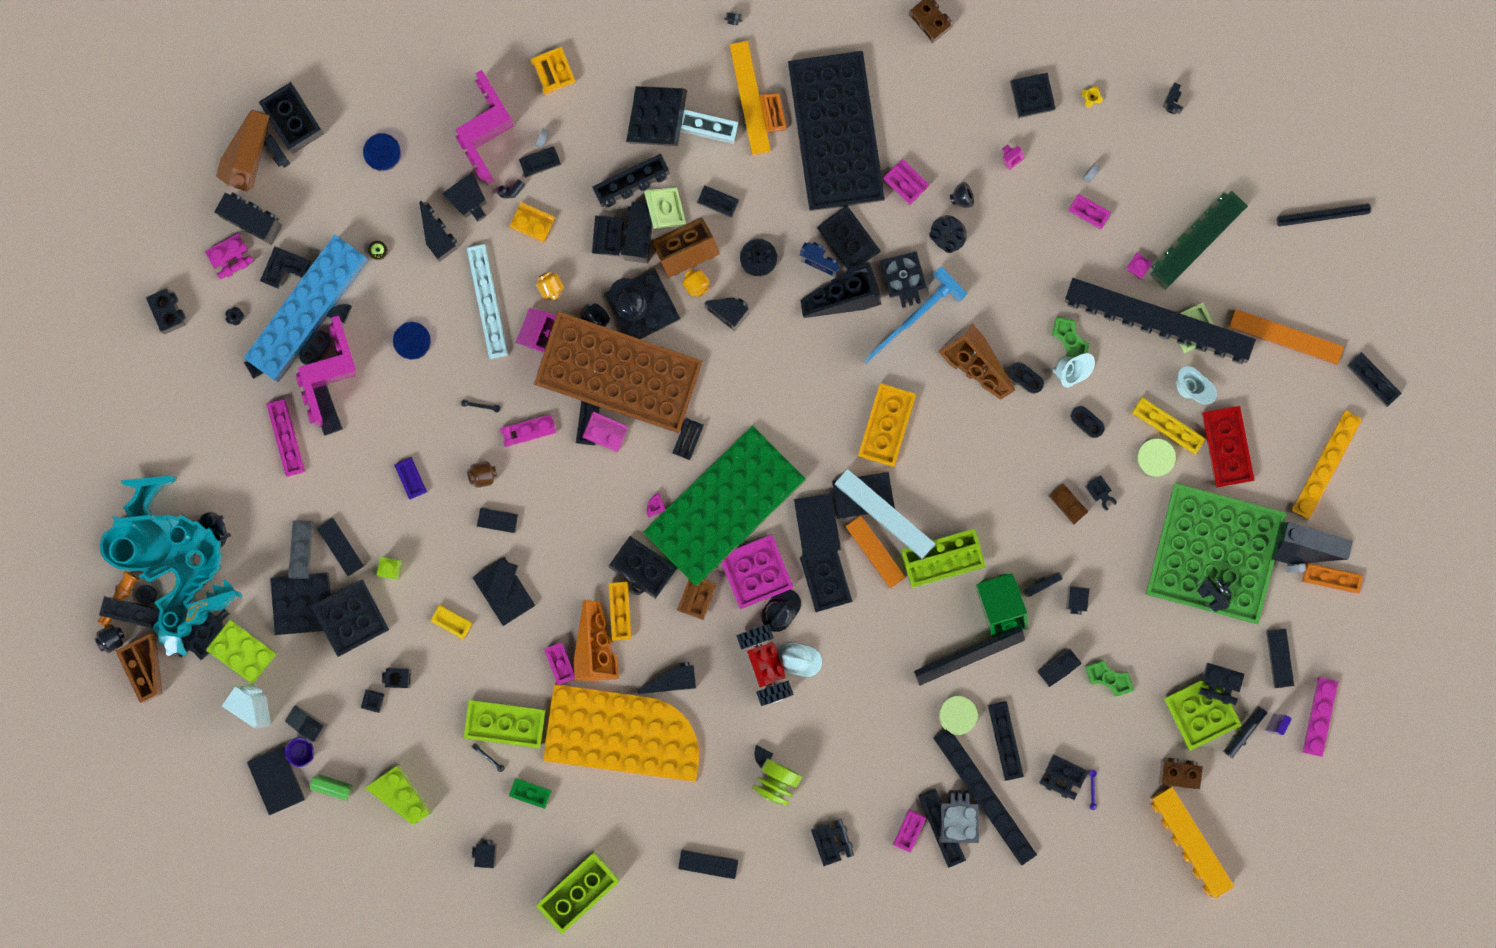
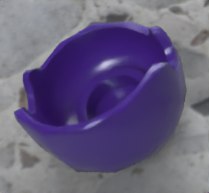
M293 738L286 744L285 757L293 766H307L314 758V747L306 738Z

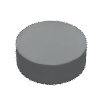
M542 129L535 146L543 148L549 135L548 130Z
M1094 163L1085 173L1083 179L1090 182L1100 171V167Z
M1287 564L1286 571L1304 572L1306 571V564Z

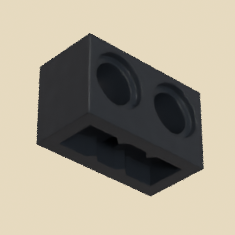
M166 288L146 297L161 333L167 334L186 325L184 322L186 316L183 310L179 309L176 304L179 301L174 291L171 292ZM167 297V305L161 307L160 300ZM175 315V321L172 324H168V317Z

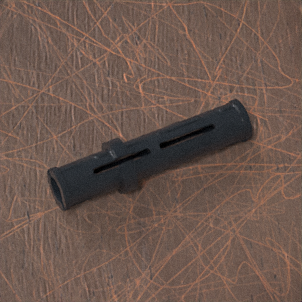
M1257 706L1238 733L1232 736L1233 739L1223 752L1233 759L1239 749L1247 744L1246 740L1268 712Z

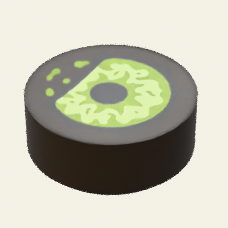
M373 241L368 247V253L374 260H382L387 256L388 248L382 241Z

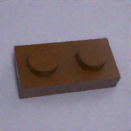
M1064 483L1048 496L1073 525L1088 513V510Z

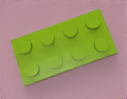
M469 700L463 738L541 748L546 710Z

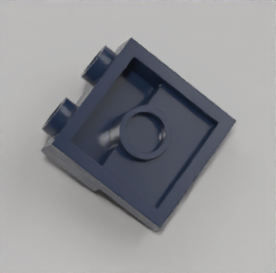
M804 242L800 250L801 262L836 277L840 267L837 264L838 261L831 257L825 259L826 250L823 249L824 246L817 242L812 244Z

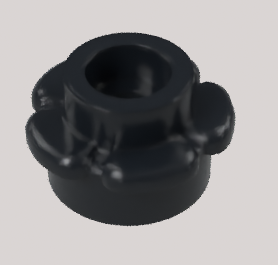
M727 12L726 18H724V20H727V24L738 25L739 22L743 21L741 20L742 14Z
M238 307L228 309L225 313V320L230 325L237 326L244 319V314Z

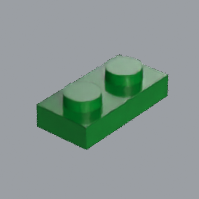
M515 778L509 797L546 809L552 790Z

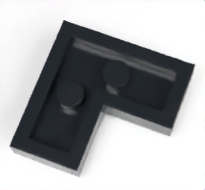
M274 246L260 282L279 289L286 272L303 278L311 261Z

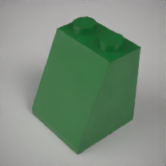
M1013 573L1001 574L995 579H985L976 584L977 594L991 638L1017 626H1021L1022 630L1029 629L1028 613Z

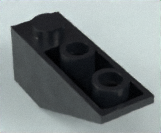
M421 200L419 203L426 245L437 260L441 262L458 249L455 245L457 240L451 233L447 235L444 231V228H446L445 224L440 218L436 220L432 215L435 212L429 203L424 204Z

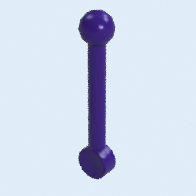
M1095 770L1089 771V776L1091 777V804L1089 808L1091 810H1096L1097 808L1095 804V777L1097 772Z

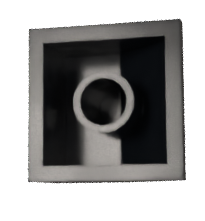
M734 297L707 300L704 303L707 311L733 331L737 330L749 314L748 304L741 298H738V300Z

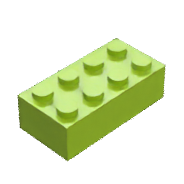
M594 851L537 903L536 907L562 935L615 887L621 879Z

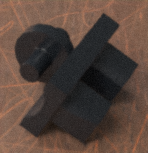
M1210 576L1204 579L1197 592L1203 598L1212 593L1215 599L1209 603V606L1214 612L1222 608L1227 609L1231 604L1230 600L1226 597V595L1230 596L1232 594L1228 589L1231 585L1230 581L1224 584L1220 578L1216 583Z

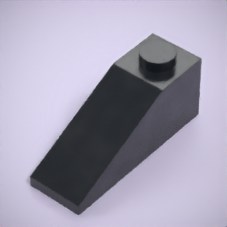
M690 662L678 663L679 667L672 668L638 690V694L695 689L694 665H690Z

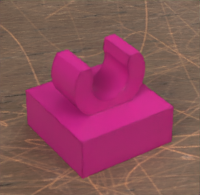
M1008 144L1002 148L1004 164L1009 170L1024 160L1023 151L1018 145L1013 149Z

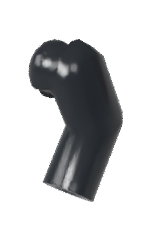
M517 179L512 187L499 186L497 193L503 199L515 198L525 184Z

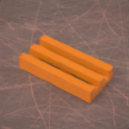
M779 92L760 95L767 133L785 131L787 127ZM773 97H774V102H775L776 110H775L774 105H773V100H772ZM776 111H777V116H778V121H779V125H780V126H778V124H777Z

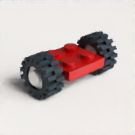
M766 624L736 635L741 650L756 645L754 646L755 648L747 651L759 687L770 686L756 692L760 705L765 706L793 696L789 680L776 684V681L786 677L774 643L759 644L774 638L770 625Z

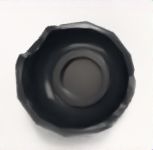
M596 303L591 306L587 304L580 311V318L582 320L603 327L610 323V317L606 310Z

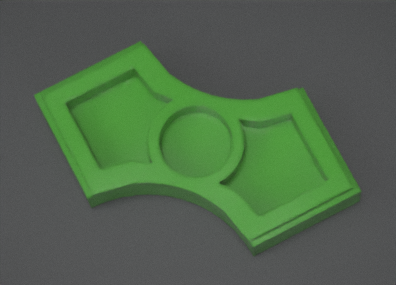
M1056 316L1051 336L1058 338L1064 344L1066 356L1076 357L1087 353L1089 343L1083 341L1077 335L1075 321Z
M1104 660L1085 666L1091 685L1103 684L1112 690L1115 697L1134 691L1128 672L1116 673L1107 667Z

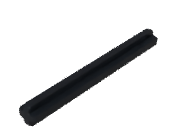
M1367 203L1281 215L1276 218V221L1280 227L1366 215L1371 213V206Z

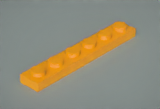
M1347 410L1343 411L1291 512L1306 520L1310 519L1362 421L1360 417Z

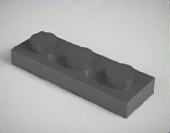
M293 521L289 578L309 579L313 534L312 521Z

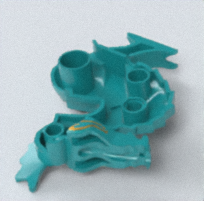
M173 475L121 480L124 486L135 488L136 490L133 498L123 506L128 517L119 518L114 515L112 516L114 519L112 528L104 532L100 540V553L106 562L117 569L143 571L139 578L146 579L149 583L171 571L175 574L176 585L174 589L154 602L159 608L160 613L159 621L153 626V630L158 634V643L165 646L168 656L174 653L186 656L187 652L181 637L189 635L192 626L204 623L211 611L225 609L229 606L230 602H234L235 597L242 598V594L239 591H235L234 587L227 580H223L224 587L212 585L214 593L206 592V599L190 603L196 598L195 594L205 588L204 585L215 579L214 575L222 568L220 566L223 556L221 554V541L216 539L211 528L206 529L198 521L194 522L183 515L179 517L152 515L150 507L153 500L163 487L171 485L176 481V477H173ZM199 554L201 561L196 565L193 558Z

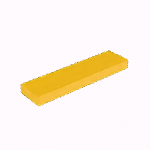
M1144 397L1140 398L1131 414L1193 455L1197 454L1206 438Z

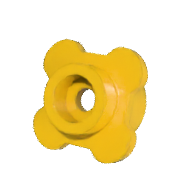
M1097 86L1081 92V96L1085 100V106L1088 108L1096 103L1101 104L1103 101Z

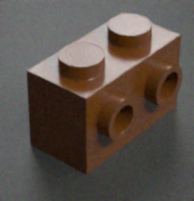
M922 0L910 10L909 16L929 40L934 43L951 29L952 21L946 13H941L938 9L939 5L935 0Z
M1167 757V761L1161 760L1159 784L1200 790L1203 766H1199L1197 761L1186 760V764L1178 763L1179 759Z

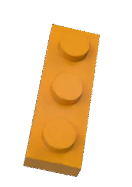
M628 582L608 583L612 641L631 640Z

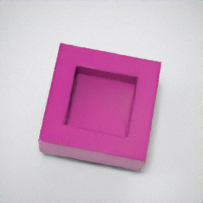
M1136 253L1126 267V270L1142 279L1152 265V262Z

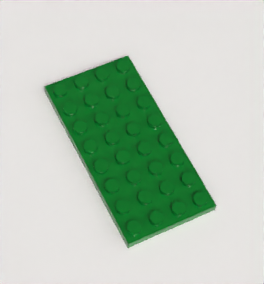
M752 425L643 533L697 587L806 481V478Z

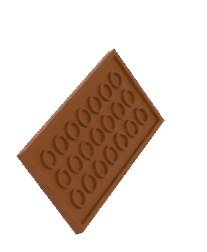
M557 311L533 385L675 433H680L703 361Z

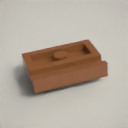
M704 579L696 587L688 580L677 611L704 621L717 584Z

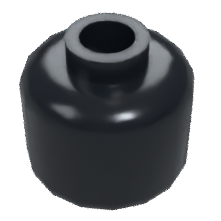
M108 625L96 633L94 640L101 652L111 653L123 646L122 638L125 635L120 627L116 629L113 625Z

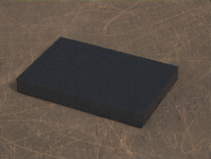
M848 206L816 228L847 270L868 262L881 252Z
M889 472L857 477L895 509ZM837 480L832 481L838 519L869 514L835 485Z
M832 493L794 499L803 556L841 551Z
M632 536L628 537L608 566L654 599L658 597L677 570L676 566Z
M838 551L799 557L815 612L853 602Z
M498 561L474 576L473 580L501 624L505 626L536 605L517 575L514 577L506 602L487 596L499 563Z
M284 747L247 762L269 815L306 800L294 770L285 757Z

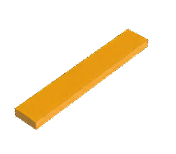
M748 41L729 44L752 156L771 152Z

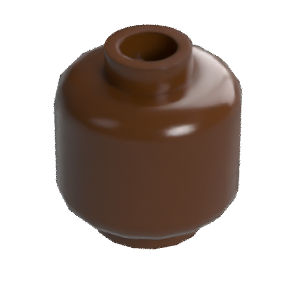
M488 461L474 463L467 470L469 482L476 488L492 485L494 478L497 477L495 466H491Z

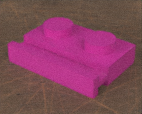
M903 159L883 178L909 205L930 186Z
M592 412L582 438L617 453L628 426Z

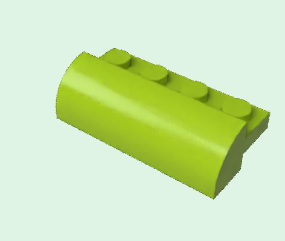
M975 529L932 540L935 545L923 559L909 547L901 549L903 563L912 589L986 568Z

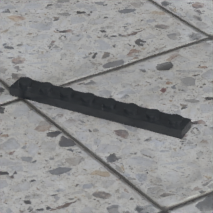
M944 729L934 736V741L1020 865L1023 866L1037 856L1035 850L955 735Z

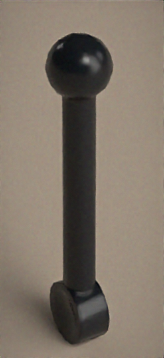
M467 400L461 401V406L463 407L472 406L490 409L496 413L501 410L499 405L489 406L471 403Z
M476 743L472 745V748L495 765L499 772L504 771L505 767L501 764L499 765L480 749Z

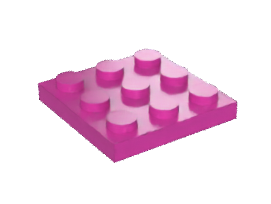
M773 535L735 549L722 562L740 610L794 588Z

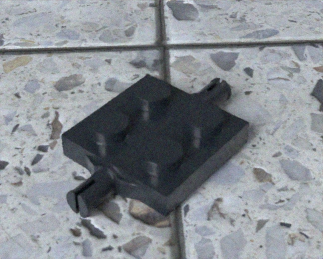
M227 609L221 611L217 616L210 612L204 623L192 626L191 633L181 637L186 652H193L200 660H203L210 654L206 651V648L224 627L222 621L230 615Z

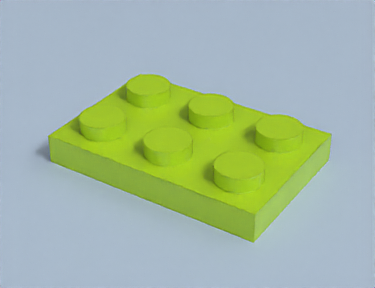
M231 619L228 620L206 648L207 652L251 684H254L277 654Z

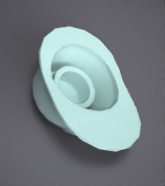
M1089 353L1076 357L1065 356L1053 368V373L1061 380L1063 387H1071L1089 377L1095 366L1094 357Z
M1190 366L1180 369L1176 384L1181 396L1187 399L1193 398L1202 404H1211L1216 400L1217 390L1215 386L1198 370Z
M787 643L778 650L779 660L784 671L787 673L811 677L818 673L822 666L820 653L812 647L797 643Z

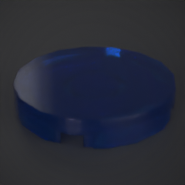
M377 133L365 142L363 157L372 169L379 172L393 169L399 163L401 148L393 136L386 133Z
M404 323L394 332L393 347L404 359H420L430 350L431 335L427 328L420 323Z

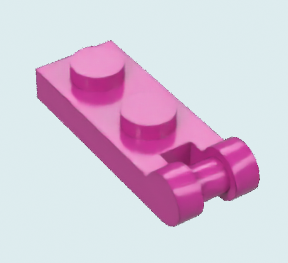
M551 414L500 428L501 435L503 434L505 440L503 442L504 447H510L557 433ZM516 431L518 438L512 439L511 432Z

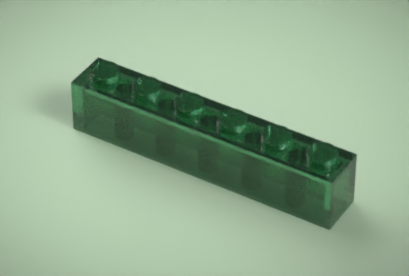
M1232 190L1228 194L1224 192L1217 199L1219 202L1214 208L1211 205L1203 213L1206 217L1202 221L1197 219L1191 226L1193 230L1189 234L1184 233L1177 240L1179 244L1175 248L1171 246L1164 253L1166 257L1162 261L1158 259L1151 266L1153 270L1150 275L1165 290L1248 207Z

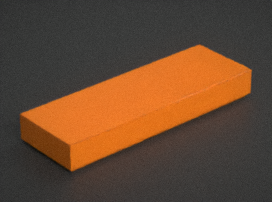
M1305 563L1306 571L1303 573L1302 582L1360 594L1363 580L1362 574Z

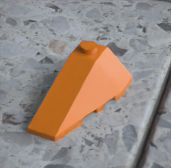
M583 600L574 656L575 680L591 682L619 679L617 655L613 654L610 645L613 642L611 636L608 637L605 629L607 623L601 603L598 601Z

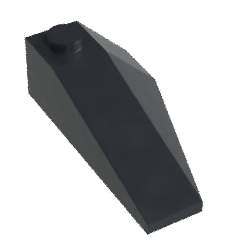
M869 262L849 268L843 276L838 279L835 277L826 287L818 288L800 300L804 318L861 311L882 305L879 287Z

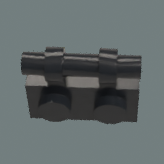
M1206 663L1201 681L1209 684L1207 689L1200 687L1198 694L1205 696L1209 700L1213 698L1222 701L1226 705H1236L1238 698L1231 696L1232 691L1240 692L1245 674ZM1215 685L1225 688L1224 694L1214 691Z
M1052 754L1045 769V772L1051 774L1049 780L1042 777L1039 784L1045 786V789L1049 791L1053 790L1060 793L1063 798L1067 799L1068 797L1075 800L1077 793L1071 791L1073 785L1081 788L1088 770ZM1057 778L1066 781V786L1063 787L1055 783Z
M842 818L834 821L836 829L831 830L829 823L811 829L823 866L841 861L839 853L845 851L847 858L854 856L853 844L849 841L846 833L848 830L846 825L843 824ZM839 834L842 845L837 847L834 836Z

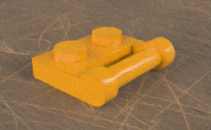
M562 47L530 60L532 66L536 68L543 86L542 91L544 95H549L554 91L576 83ZM546 60L555 80V84L550 85L542 62Z

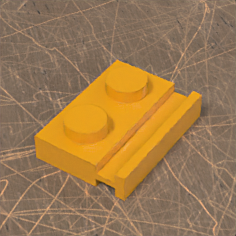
M520 202L509 227L545 243L556 218Z

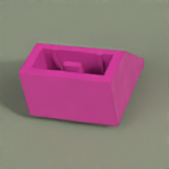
M529 307L515 343L543 354L556 316Z

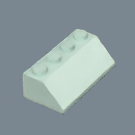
M255 684L253 686H235L222 707L253 728L265 727L271 724L267 698L262 693L263 690Z

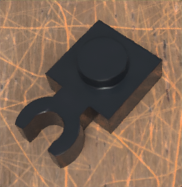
M1101 475L1084 486L1095 502L1099 499L1102 501L1101 506L1105 511L1109 510L1106 506L1107 501H1111L1113 505L1117 504L1116 499L1108 495L1112 490Z

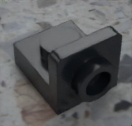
M1175 82L1171 86L1162 106L1166 108L1168 113L1174 115L1176 113L1180 114L1184 108L1174 103L1178 102L1182 94L1179 91L1181 85Z

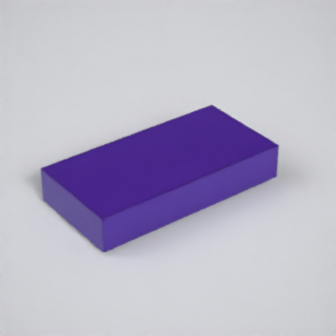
M412 457L394 465L409 500L428 493Z

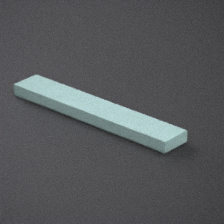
M486 244L466 247L489 359L509 356Z
M848 469L836 481L835 485L921 559L934 547L935 543Z

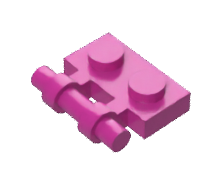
M239 233L205 251L213 268L216 269L222 266L223 270L217 273L220 280L225 277H231L234 272L241 268L245 269L250 263L254 262L251 255L246 258L243 257L242 254L249 250ZM237 258L238 262L231 266L227 264V262Z

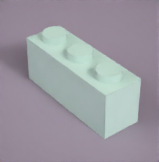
M684 110L680 132L734 144L738 122Z

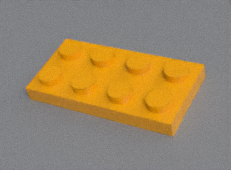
M882 383L879 384L857 457L895 467L915 401V393Z

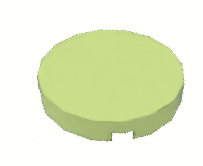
M1151 439L1145 442L1139 448L1137 454V462L1141 470L1153 477L1169 473L1176 461V454L1172 445L1162 439Z
M954 696L942 704L939 711V720L945 730L947 729L954 735H963L976 725L978 712L975 705L969 699L963 696Z

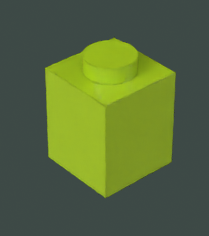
M380 557L377 576L399 580L402 561Z

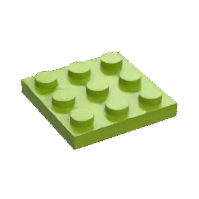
M1201 680L1163 698L1189 751L1242 726L1232 704L1226 705L1222 701L1213 698L1209 700L1205 696L1198 694L1200 687L1207 689L1209 684ZM1215 685L1214 691L1224 694V688Z

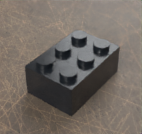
M292 82L259 101L264 112L270 115L269 120L292 154L324 135L323 130Z
M225 192L214 213L223 220L272 245L282 227V224L278 222L279 218L267 210L263 213L258 205L250 201L246 204V200L233 192L231 195Z

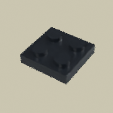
M1048 72L1010 80L1018 119L1056 110Z

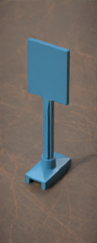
M942 266L933 274L942 284L937 288V292L868 355L864 361L866 365L942 297H946L950 293L958 302L965 298L967 293Z

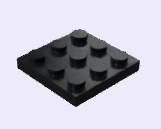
M636 86L626 142L630 144L678 146L687 90L684 88Z
M655 268L632 279L639 286L647 303V312L639 321L629 322L622 319L611 301L610 291L604 293L623 333L643 339L681 320Z
M329 573L309 574V579H294L288 576L270 578L275 635L323 631L310 606L331 596Z
M363 579L310 606L337 657L389 631Z

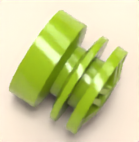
M766 759L761 770L768 776L766 779L757 777L756 780L763 783V786L754 784L752 789L757 791L763 798L775 804L788 806L790 801L783 798L785 794L793 797V794L787 788L788 786L797 788L803 776L770 759Z

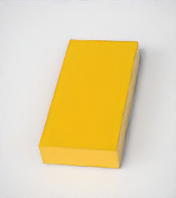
M440 604L430 620L462 640L465 639L473 625L469 620Z

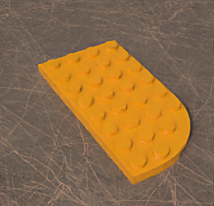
M554 684L543 761L696 782L699 765L698 740L688 719L671 704L651 697Z

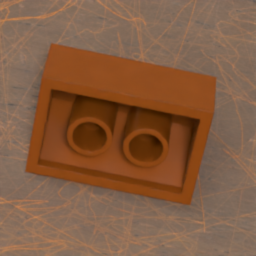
M703 217L651 241L668 278L693 268L704 261L713 259L720 254L714 237Z

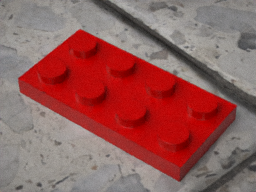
M1235 406L1202 412L1216 488L1255 481L1241 407Z

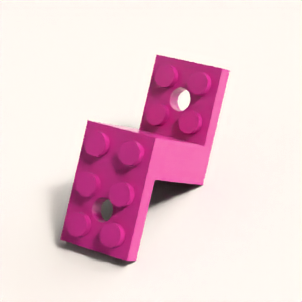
M480 70L475 73L478 78L475 82L481 93L487 94L485 99L490 109L455 129L458 134L455 138L462 150L467 149L465 154L471 165L474 166L476 164L477 168H475V171L482 182L486 180L489 185L495 181L476 149L514 127V123L484 72Z
M339 316L332 317L331 324H329L331 337L336 338L337 341L334 345L337 356L298 367V373L295 374L298 387H303L301 396L304 406L308 405L309 410H307L310 424L314 423L315 428L323 426V420L313 389L356 376V368Z

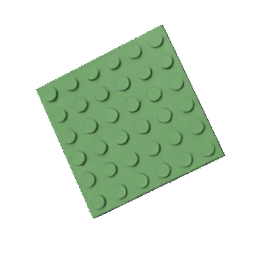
M1174 483L1145 595L1259 624L1275 561L1271 559L1280 522H1285L1287 513ZM1208 576L1215 583L1219 578L1224 584L1227 581L1231 582L1228 589L1232 594L1230 596L1226 595L1231 604L1227 609L1222 608L1214 612L1209 606V603L1215 599L1212 593L1203 598L1197 592L1204 579Z

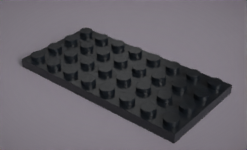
M863 51L788 61L809 211L885 201Z

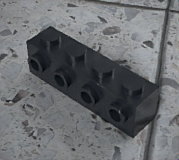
M660 153L592 186L601 207L606 206V208L615 205L616 200L623 198V200L630 198L634 195L633 192L639 189L644 191L651 187V183L655 181L660 183L666 180L670 172Z

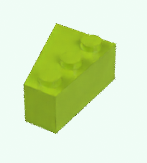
M400 765L365 787L366 790L412 825H415L432 813Z

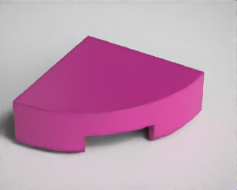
M659 493L652 496L648 502V518L666 510Z

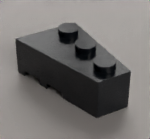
M632 201L631 207H627L626 218H629L628 225H625L624 228L626 240L625 244H622L621 255H623L625 261L647 264L653 224L648 204Z

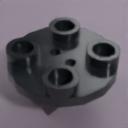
M944 215L933 222L929 236L939 248L943 249L946 253H952L964 246L967 240V231L959 219L954 216Z
M754 239L743 246L740 252V263L747 274L762 277L774 270L778 255L775 247L770 242L764 239Z
M214 512L204 513L198 522L206 529L211 528L216 539L221 541L222 548L227 538L231 537V534L227 533L222 520L224 519L223 515L219 516Z

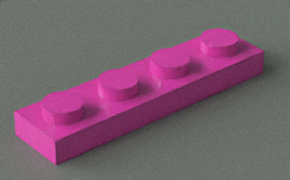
M1318 677L1302 753L1323 757L1338 681Z

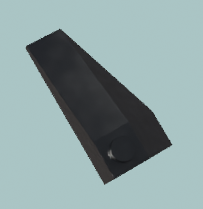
M1280 522L1271 560L1286 564L1348 560L1352 541L1290 522Z

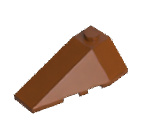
M250 110L220 158L216 177L228 186L243 191H248L254 187L270 115Z
M973 323L958 332L938 351L950 366L955 369L958 367L967 374L966 376L969 379L974 378L980 382L984 389L1000 400L1015 391L1014 386L986 338Z

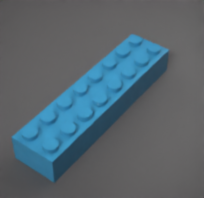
M334 234L249 349L244 359L276 382H279L298 357L311 335L317 331L326 319L329 311L334 308L368 262V259Z

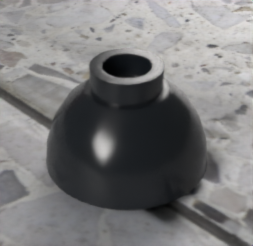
M961 182L956 186L954 192L950 194V200L953 205L957 204L964 208L973 207L974 196L968 183Z

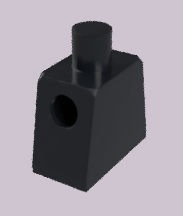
M473 173L443 192L445 198L465 218L472 214L476 221L479 222L487 216L481 208L487 204V201Z

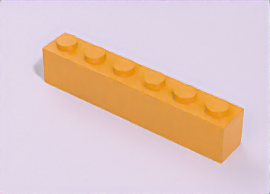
M1168 786L1150 798L1152 801L1150 804L1151 808L1156 814L1159 812L1162 820L1160 822L1166 830L1169 829L1173 835L1171 839L1176 847H1181L1183 851L1181 855L1187 864L1190 862L1194 869L1191 871L1197 880L1201 879L1204 886H1202L1205 894L1208 897L1211 895L1212 898L1216 899L1235 887L1173 787Z

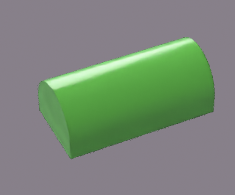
M316 774L312 778L310 790L345 801H348L353 788L352 784L320 774Z

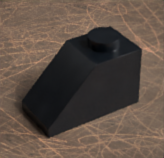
M1067 648L1040 669L1038 674L1051 687L1082 663L1073 651Z
M294 705L285 720L294 730L312 742H318L328 726L297 705Z

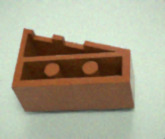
M148 634L115 650L140 703H146L163 694L156 634Z

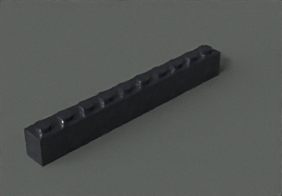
M1073 277L1064 301L1068 303L1067 306L1070 308L1078 309L1080 307L1086 309L1085 312L1088 314L1096 315L1098 313L1104 315L1103 318L1106 320L1115 321L1116 319L1122 321L1124 326L1132 328L1134 325L1140 327L1142 332L1148 334L1155 332L1159 334L1160 338L1166 340L1170 338L1176 339L1178 344L1184 346L1190 344L1196 346V350L1214 352L1213 355L1219 358H1225V356L1232 358V362L1237 364L1249 361L1256 341L1255 338Z

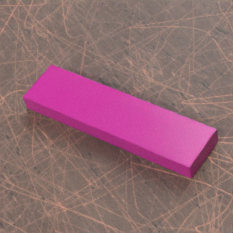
M286 399L266 403L286 477L304 473L305 468Z

